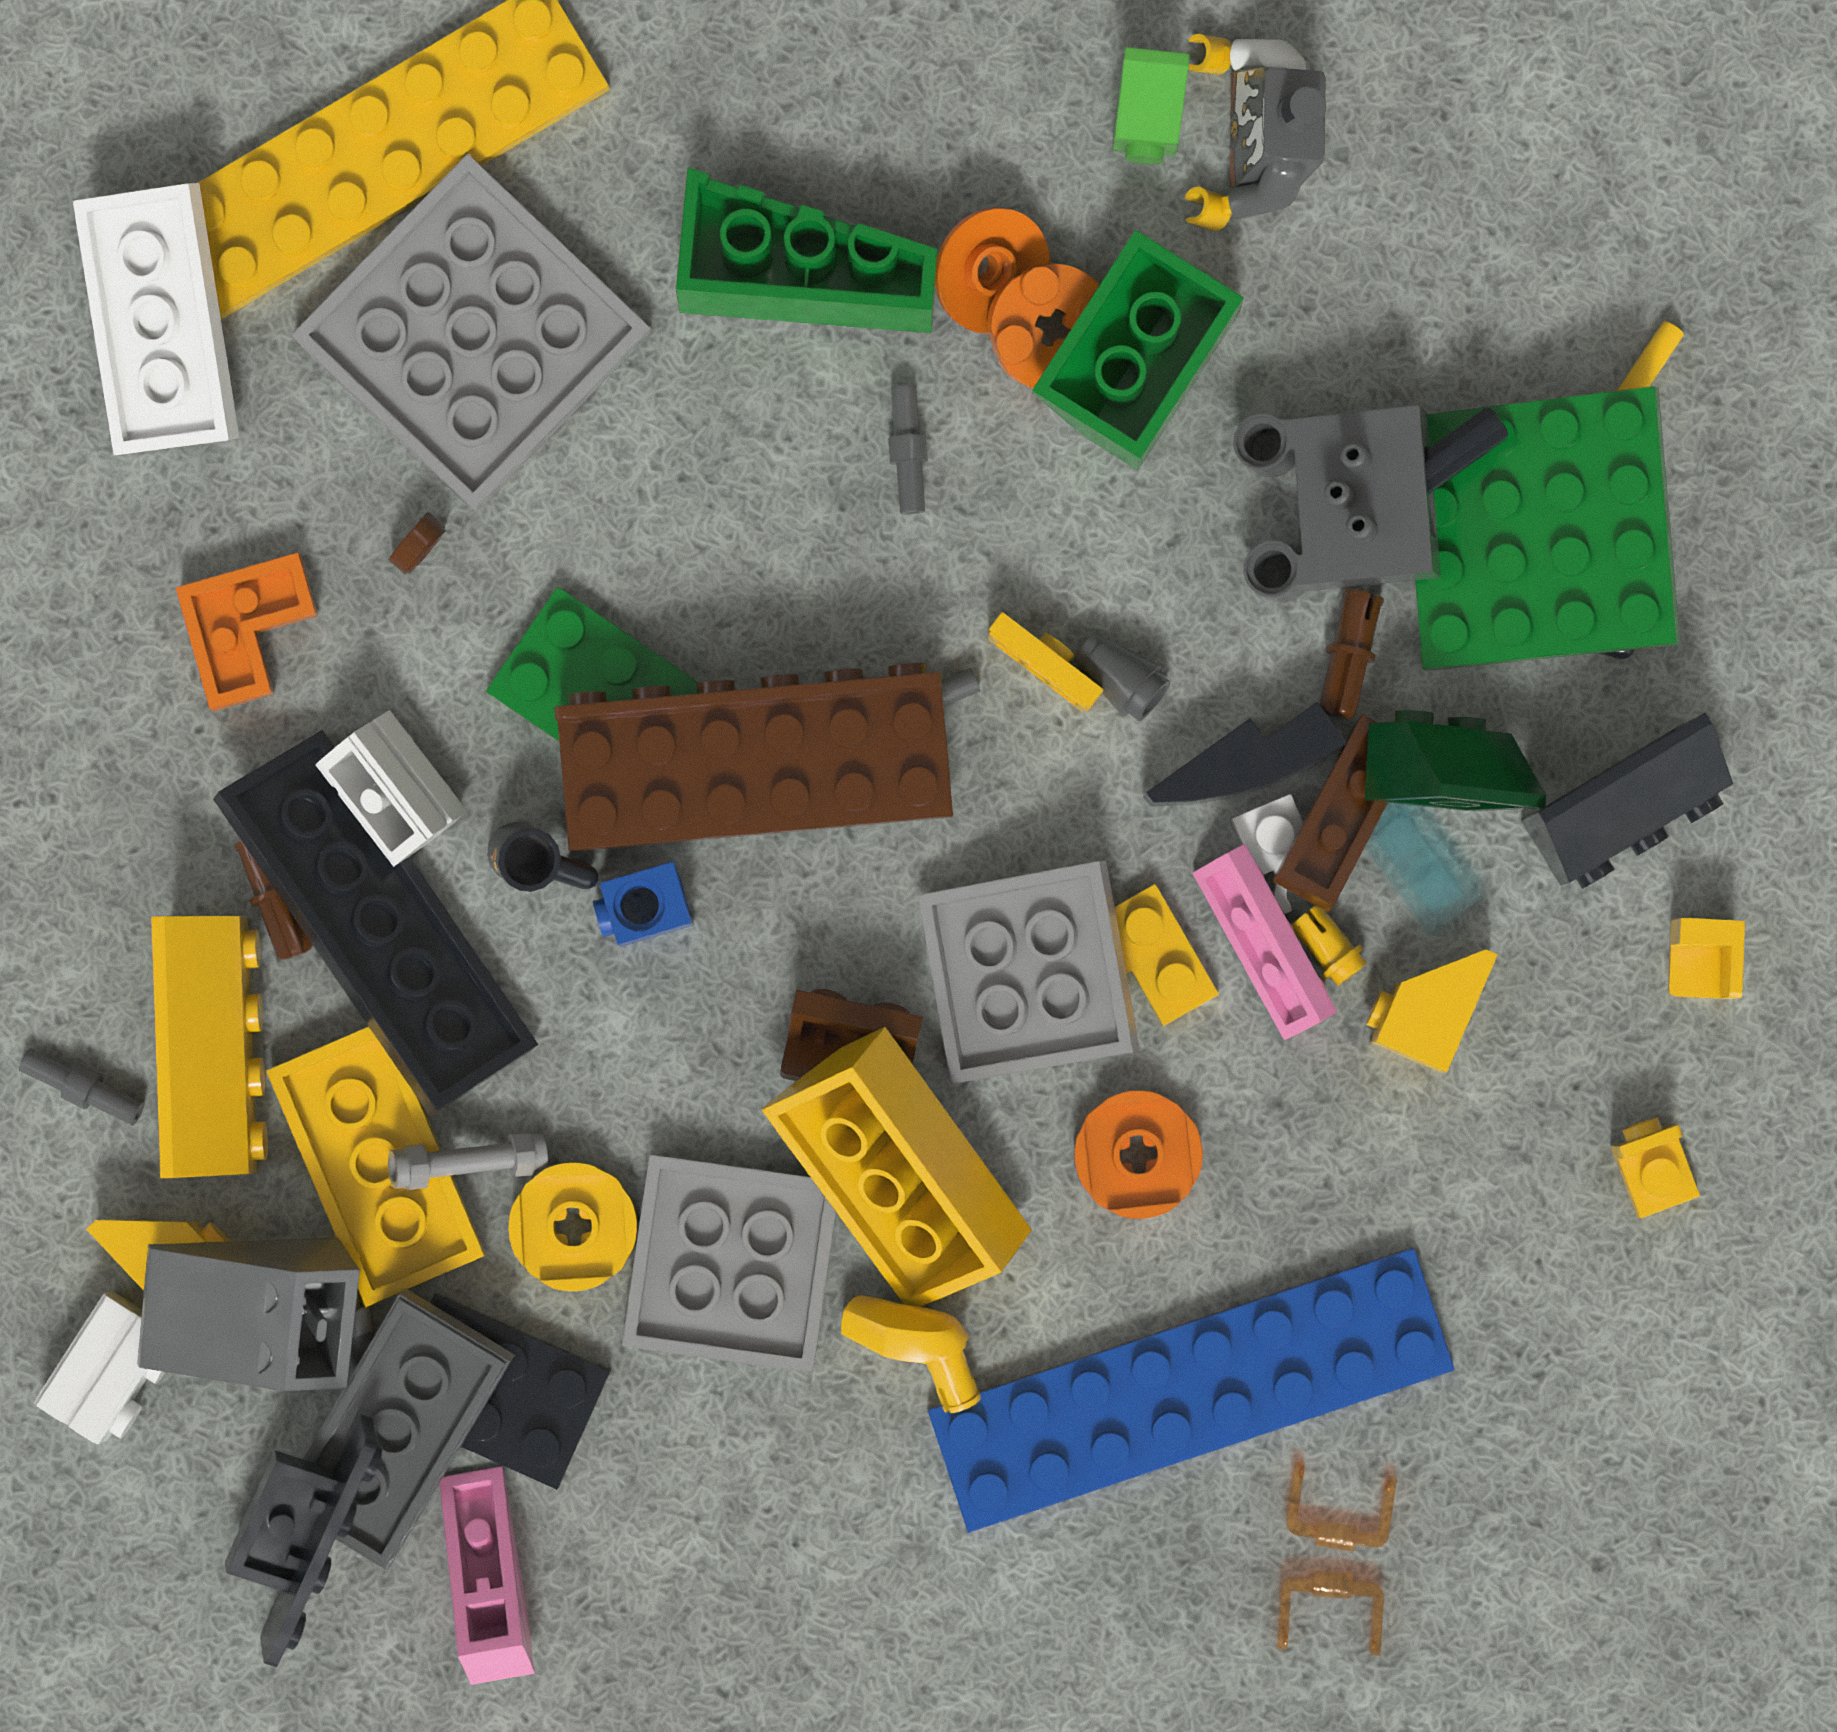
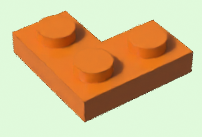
M298 552L175 587L208 706L213 712L274 695L258 633L319 616L303 559Z

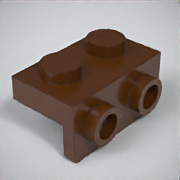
M796 989L780 1075L784 1079L797 1081L839 1048L883 1027H886L913 1064L923 1016L910 1014L906 1008L893 1003L882 1002L872 1006L848 1001L842 994L828 989H815L811 992Z

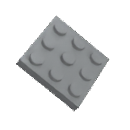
M1106 860L918 895L951 1084L1140 1051Z
M649 1154L622 1346L813 1373L836 1211L812 1178L809 1176Z

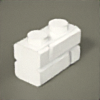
M390 710L353 732L316 764L330 785L337 789L340 798L393 867L427 845L468 812Z
M114 1291L104 1293L33 1403L93 1443L99 1445L106 1442L112 1434L121 1439L130 1429L142 1409V1406L135 1402L134 1399L146 1380L148 1379L157 1384L166 1373L139 1368L137 1364L142 1309Z

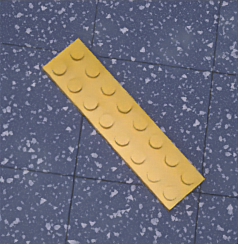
M507 0L198 182L200 184L221 320L420 203L467 154L482 166L610 90L609 85L558 0Z

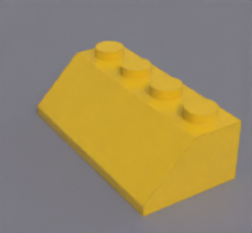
M242 916L151 917L160 1178L258 1173L257 1160H266L268 1156L266 1122H256L255 1096H264L266 1089L263 1057L253 1058L252 1032H262L263 1030L262 997L260 993L251 994L250 968H259L261 964L258 929L249 930L248 918Z
M886 1027L839 1048L769 1101L762 1109L767 1119L905 1305L921 1307L1001 1273L1032 1231L1031 1227Z

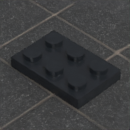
M434 1293L430 1302L432 1305L515 1355L461 1447L558 1490L611 1370L441 1294Z

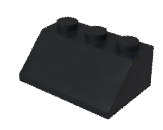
M1703 713L1682 723L1546 805V808H1541L1521 820L1560 886L1576 879L1583 889L1614 871L1615 868L1609 859L1628 847H1631L1635 855L1638 856L1670 837L1664 826L1681 815L1685 814L1690 823H1693L1722 806L1724 803L1718 793L1734 783L1713 725L1706 713Z

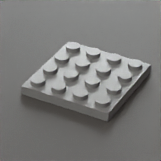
M467 154L291 336L467 506L477 513L652 331L636 313Z

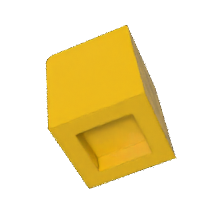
M1677 918L1671 920L1669 994L1675 997L1742 998L1745 921Z

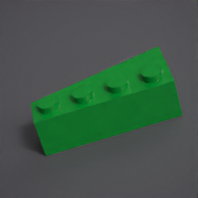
M687 167L676 281L679 313L932 333L937 248L860 223L854 226L827 217L824 211L802 204L800 208L765 197L762 191L741 184L737 188L710 179V175Z

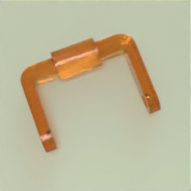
M1294 1461L1285 1518L1286 1527L1291 1533L1298 1536L1315 1538V1546L1352 1552L1355 1545L1378 1548L1387 1542L1396 1491V1476L1386 1475L1378 1531L1375 1534L1357 1531V1526L1321 1520H1318L1317 1524L1297 1521L1305 1462Z
M1313 1571L1312 1578L1291 1576L1282 1581L1279 1593L1276 1649L1287 1650L1291 1591L1312 1592L1313 1597L1351 1599L1352 1595L1372 1596L1369 1655L1380 1656L1384 1593L1378 1584L1371 1581L1353 1580L1352 1573Z

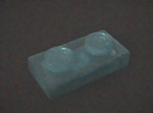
M1394 803L1383 811L1364 849L1430 936L1481 899L1482 896L1415 806Z

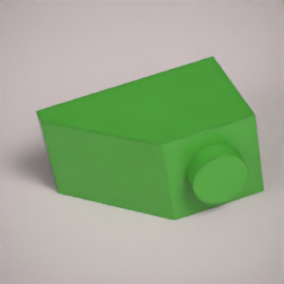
M1125 47L1119 77L1112 150L1125 151V160L1137 164L1155 165L1163 162V155L1175 157L1179 143L1190 54Z

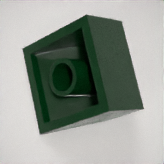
M1398 710L1395 711L1394 722L1369 723L1364 800L1471 812L1546 808V794L1512 733L1486 730V719L1448 717V725L1433 724L1434 713Z

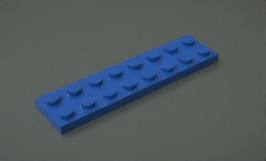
M1409 1248L980 1391V1401L963 1411L956 1413L948 1411L945 1413L941 1405L927 1410L967 1532L970 1533L1455 1371L1415 1250L1414 1248Z

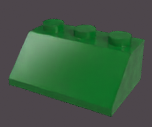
M1135 230L1032 389V393L1085 438L1139 471L1239 315L1244 297Z

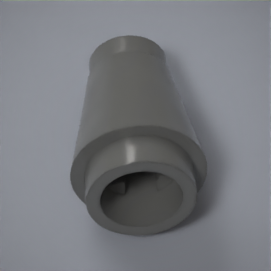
M1098 632L1093 633L1083 643L1073 660L1074 663L1082 668V671L1089 679L1104 689L1102 694L1122 717L1130 714L1138 721L1143 720L1157 706L1170 686V681L1161 674L1162 666L1108 638H1104Z

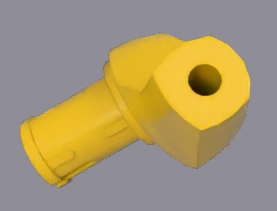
M866 1295L856 1296L847 1304L842 1315L841 1334L884 1357L926 1364L945 1413L948 1411L950 1413L963 1411L980 1401V1391L977 1388L974 1377H972L963 1351L969 1336L963 1325L954 1316L929 1308L899 1304Z

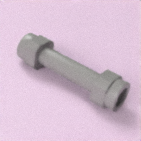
M529 1131L509 1133L506 1143L435 1152H426L424 1144L403 1146L402 1149L390 1150L388 1155L389 1177L393 1188H406L407 1190L427 1188L429 1178L510 1169L512 1177L533 1175L534 1172L543 1171L547 1168L548 1152L543 1134H530Z

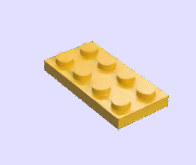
M369 1027L266 1070L335 1236L339 1238L360 1269L358 1290L366 1307L394 1296L404 1288L410 1289L486 1256V1252L453 1175L429 1178L427 1188L413 1190L393 1188L388 1170L390 1150L402 1149L403 1146L424 1144L426 1152L442 1151L423 1105Z

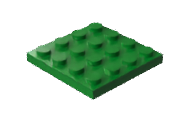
M1652 386L1489 406L1506 426L1509 433L1507 439L1434 491L1441 578L1415 580L1422 669L1426 671L1681 645L1659 389ZM1489 407L1428 414L1430 447L1478 412Z

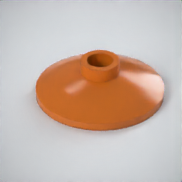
M1005 207L981 209L962 219L947 235L937 256L935 288L939 302L946 314L958 325L968 330L988 334L987 316L989 308L1000 287L1007 280L1028 268L1050 264L1049 248L1042 231L1026 215ZM987 256L988 268L985 273L978 275L979 265Z

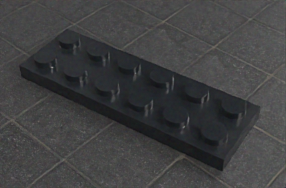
M321 730L218 791L213 800L431 1117L531 1052L539 1044L410 856L393 867L340 798L337 789L330 785L317 768V762L335 748L324 731Z

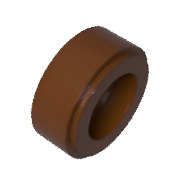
M427 512L395 549L388 561L405 575L407 573L411 574L445 534L446 526L430 512Z

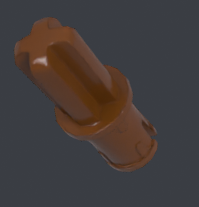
M1346 589L1343 592V602L1333 643L1326 644L1325 651L1331 656L1319 704L1329 716L1351 719L1356 714L1367 663L1375 662L1376 655L1371 652L1381 606L1384 603V598L1381 596L1372 595L1371 599V593L1354 589Z
M237 842L235 848L240 854L255 896L249 900L252 907H259L276 956L280 960H288L307 953L312 949V943L243 842Z

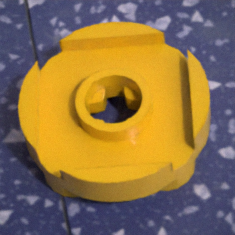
M562 1163L544 1169L526 1183L521 1193H519L509 1215V1239L516 1258L540 1282L557 1290L583 1291L603 1284L623 1269L636 1245L638 1215L632 1197L618 1178L588 1163ZM567 1208H578L581 1218L590 1219L592 1223V1231L582 1234L581 1244L569 1245L568 1236L563 1233L557 1234L556 1221L566 1219Z

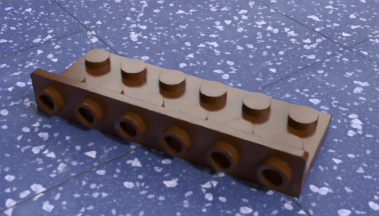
M906 663L889 666V677L863 679V669L851 668L824 672L825 682L799 685L798 674H782L761 677V688L735 690L734 680H714L696 683L697 694L671 696L670 686L632 689L633 700L607 702L605 691L569 694V705L554 707L555 720L558 722L569 851L575 852L953 818L941 672L927 673V663Z

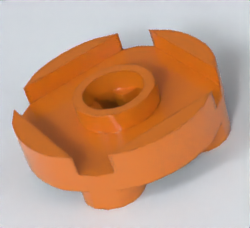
M1046 264L1031 267L1007 280L992 300L987 316L988 338L992 342L993 352L997 356V362L1003 372L1015 382L1033 389L1100 284L1084 271L1064 264ZM1057 310L1063 315L1061 324L1067 328L1064 339L1055 338L1050 346H1046L1041 342L1043 331L1035 327L1036 321L1039 316L1051 317L1054 311Z
M1127 1091L1106 1098L1087 1114L1075 1139L1074 1164L1081 1185L1098 1205L1125 1218L1147 1219L1171 1211L1189 1194L1202 1168L1203 1148L1195 1123L1178 1104L1150 1091ZM1140 1135L1142 1136L1144 1146H1155L1156 1159L1146 1161V1172L1136 1174L1131 1163H1121L1119 1154L1120 1150L1129 1148L1130 1137Z

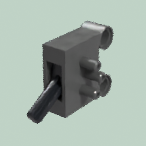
M1420 405L1280 420L1266 413L1248 416L1239 424L1234 433L1233 446L1239 460L1257 474L1272 478L1285 475L1295 465L1302 554L1281 541L1268 540L1258 543L1249 551L1244 560L1243 573L1246 583L1254 592L1272 602L1287 603L1297 599L1306 591L1441 578L1434 491L1505 441L1509 435L1506 426L1494 410L1490 407L1484 408L1430 447L1428 413ZM1268 430L1278 431L1281 437V448L1277 455L1267 461H1256L1252 452L1256 437ZM1279 555L1287 556L1292 567L1288 581L1280 587L1268 588L1264 584L1262 577L1265 564L1273 557Z

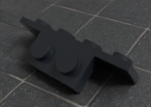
M360 1414L335 1470L275 1450L225 1560L227 1574L280 1590L260 1636L264 1664L277 1667L285 1649L293 1650L298 1645L306 1622V1613L303 1612L311 1592L319 1594L329 1576L331 1557L328 1554L336 1537L345 1538L350 1531L357 1509V1502L353 1499L361 1482H370L378 1469L382 1456V1445L377 1442L374 1423L371 1417Z

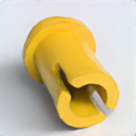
M1315 905L1309 910L1308 914L1305 913L1292 924L1296 936L1325 970L1321 975L1324 981L1331 978L1338 987L1367 964L1360 954L1364 948L1361 944L1354 947L1328 913Z

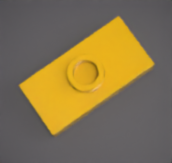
M1003 612L988 629L987 636H989L988 640L1081 712H1089L1102 695L1104 689L1069 663L1075 654L1047 632H1044L1040 639H1037Z

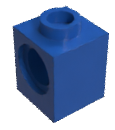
M674 862L599 883L603 898L593 900L602 936L614 935L617 945L620 947L694 926L678 868ZM644 888L653 891L659 902L656 916L646 924L631 923L624 913L626 897L636 889Z

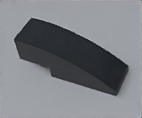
M1318 702L1266 739L1251 718H1249L1148 790L1143 797L1150 807L1193 805L1233 798L1269 787L1305 771L1341 749L1347 742Z

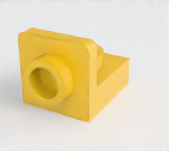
M1653 1117L1622 1129L1625 1141L1610 1147L1637 1218L1641 1219L1700 1197L1679 1138L1683 1137L1679 1124H1668L1662 1127L1659 1118Z

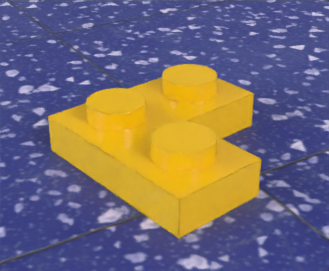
M1156 884L1115 907L1126 974L1132 972L1162 1026L1169 1024L1219 995Z

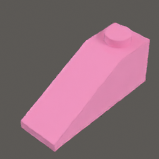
M503 1467L445 1476L440 1482L458 1658L471 1685L535 1674L528 1611Z

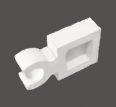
M1291 794L1231 819L1241 845L1246 844L1254 861L1262 870L1263 875L1273 871L1274 876L1303 823ZM1275 883L1273 895L1283 913L1287 914L1292 911L1286 896L1287 889Z

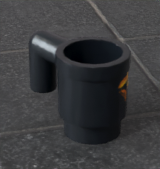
M513 822L503 825L493 833L489 840L487 856L491 868L508 885L519 891L533 892L543 889L553 880L586 890L594 887L598 882V872L595 867L580 858L570 859L561 856L559 847L551 835L527 823Z

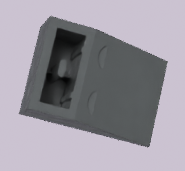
M339 1238L148 1244L137 1364L139 1368L280 1391L347 1388L360 1269Z

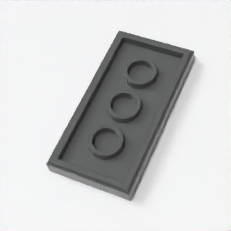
M406 1288L399 1293L349 1379L347 1388H344L303 1459L335 1470L360 1414L373 1419L377 1442L382 1445L381 1460L373 1479L370 1482L362 1481L353 1499L357 1502V1509L350 1531L345 1538L336 1537V1540L385 1570H388L515 1356L510 1351Z

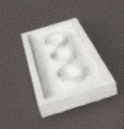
M187 183L73 201L113 454L121 455L238 439L239 432L200 184Z

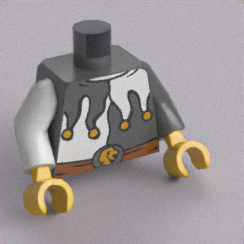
M1205 34L1192 35L1188 42L1204 44L1206 56L1199 65L1189 64L1188 69L1190 71L1220 75L1229 70L1231 65L1235 70L1231 73L1229 195L1224 196L1200 186L1191 188L1185 194V199L1188 201L1204 203L1201 213L1196 217L1187 218L1186 222L1209 231H1219L1226 226L1231 214L1236 219H1242L1282 210L1290 206L1295 201L1301 185L1323 163L1325 155V112L1327 108L1325 101L1326 77L1322 71L1306 70V61L1295 47L1287 41L1276 39H1235L1231 45V42L1223 37Z

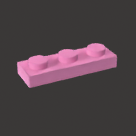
M1246 844L1233 849L1192 873L1283 1040L1338 1013L1326 991L1323 981L1314 970L1295 935L1292 925L1286 919L1265 881L1262 870L1254 861Z

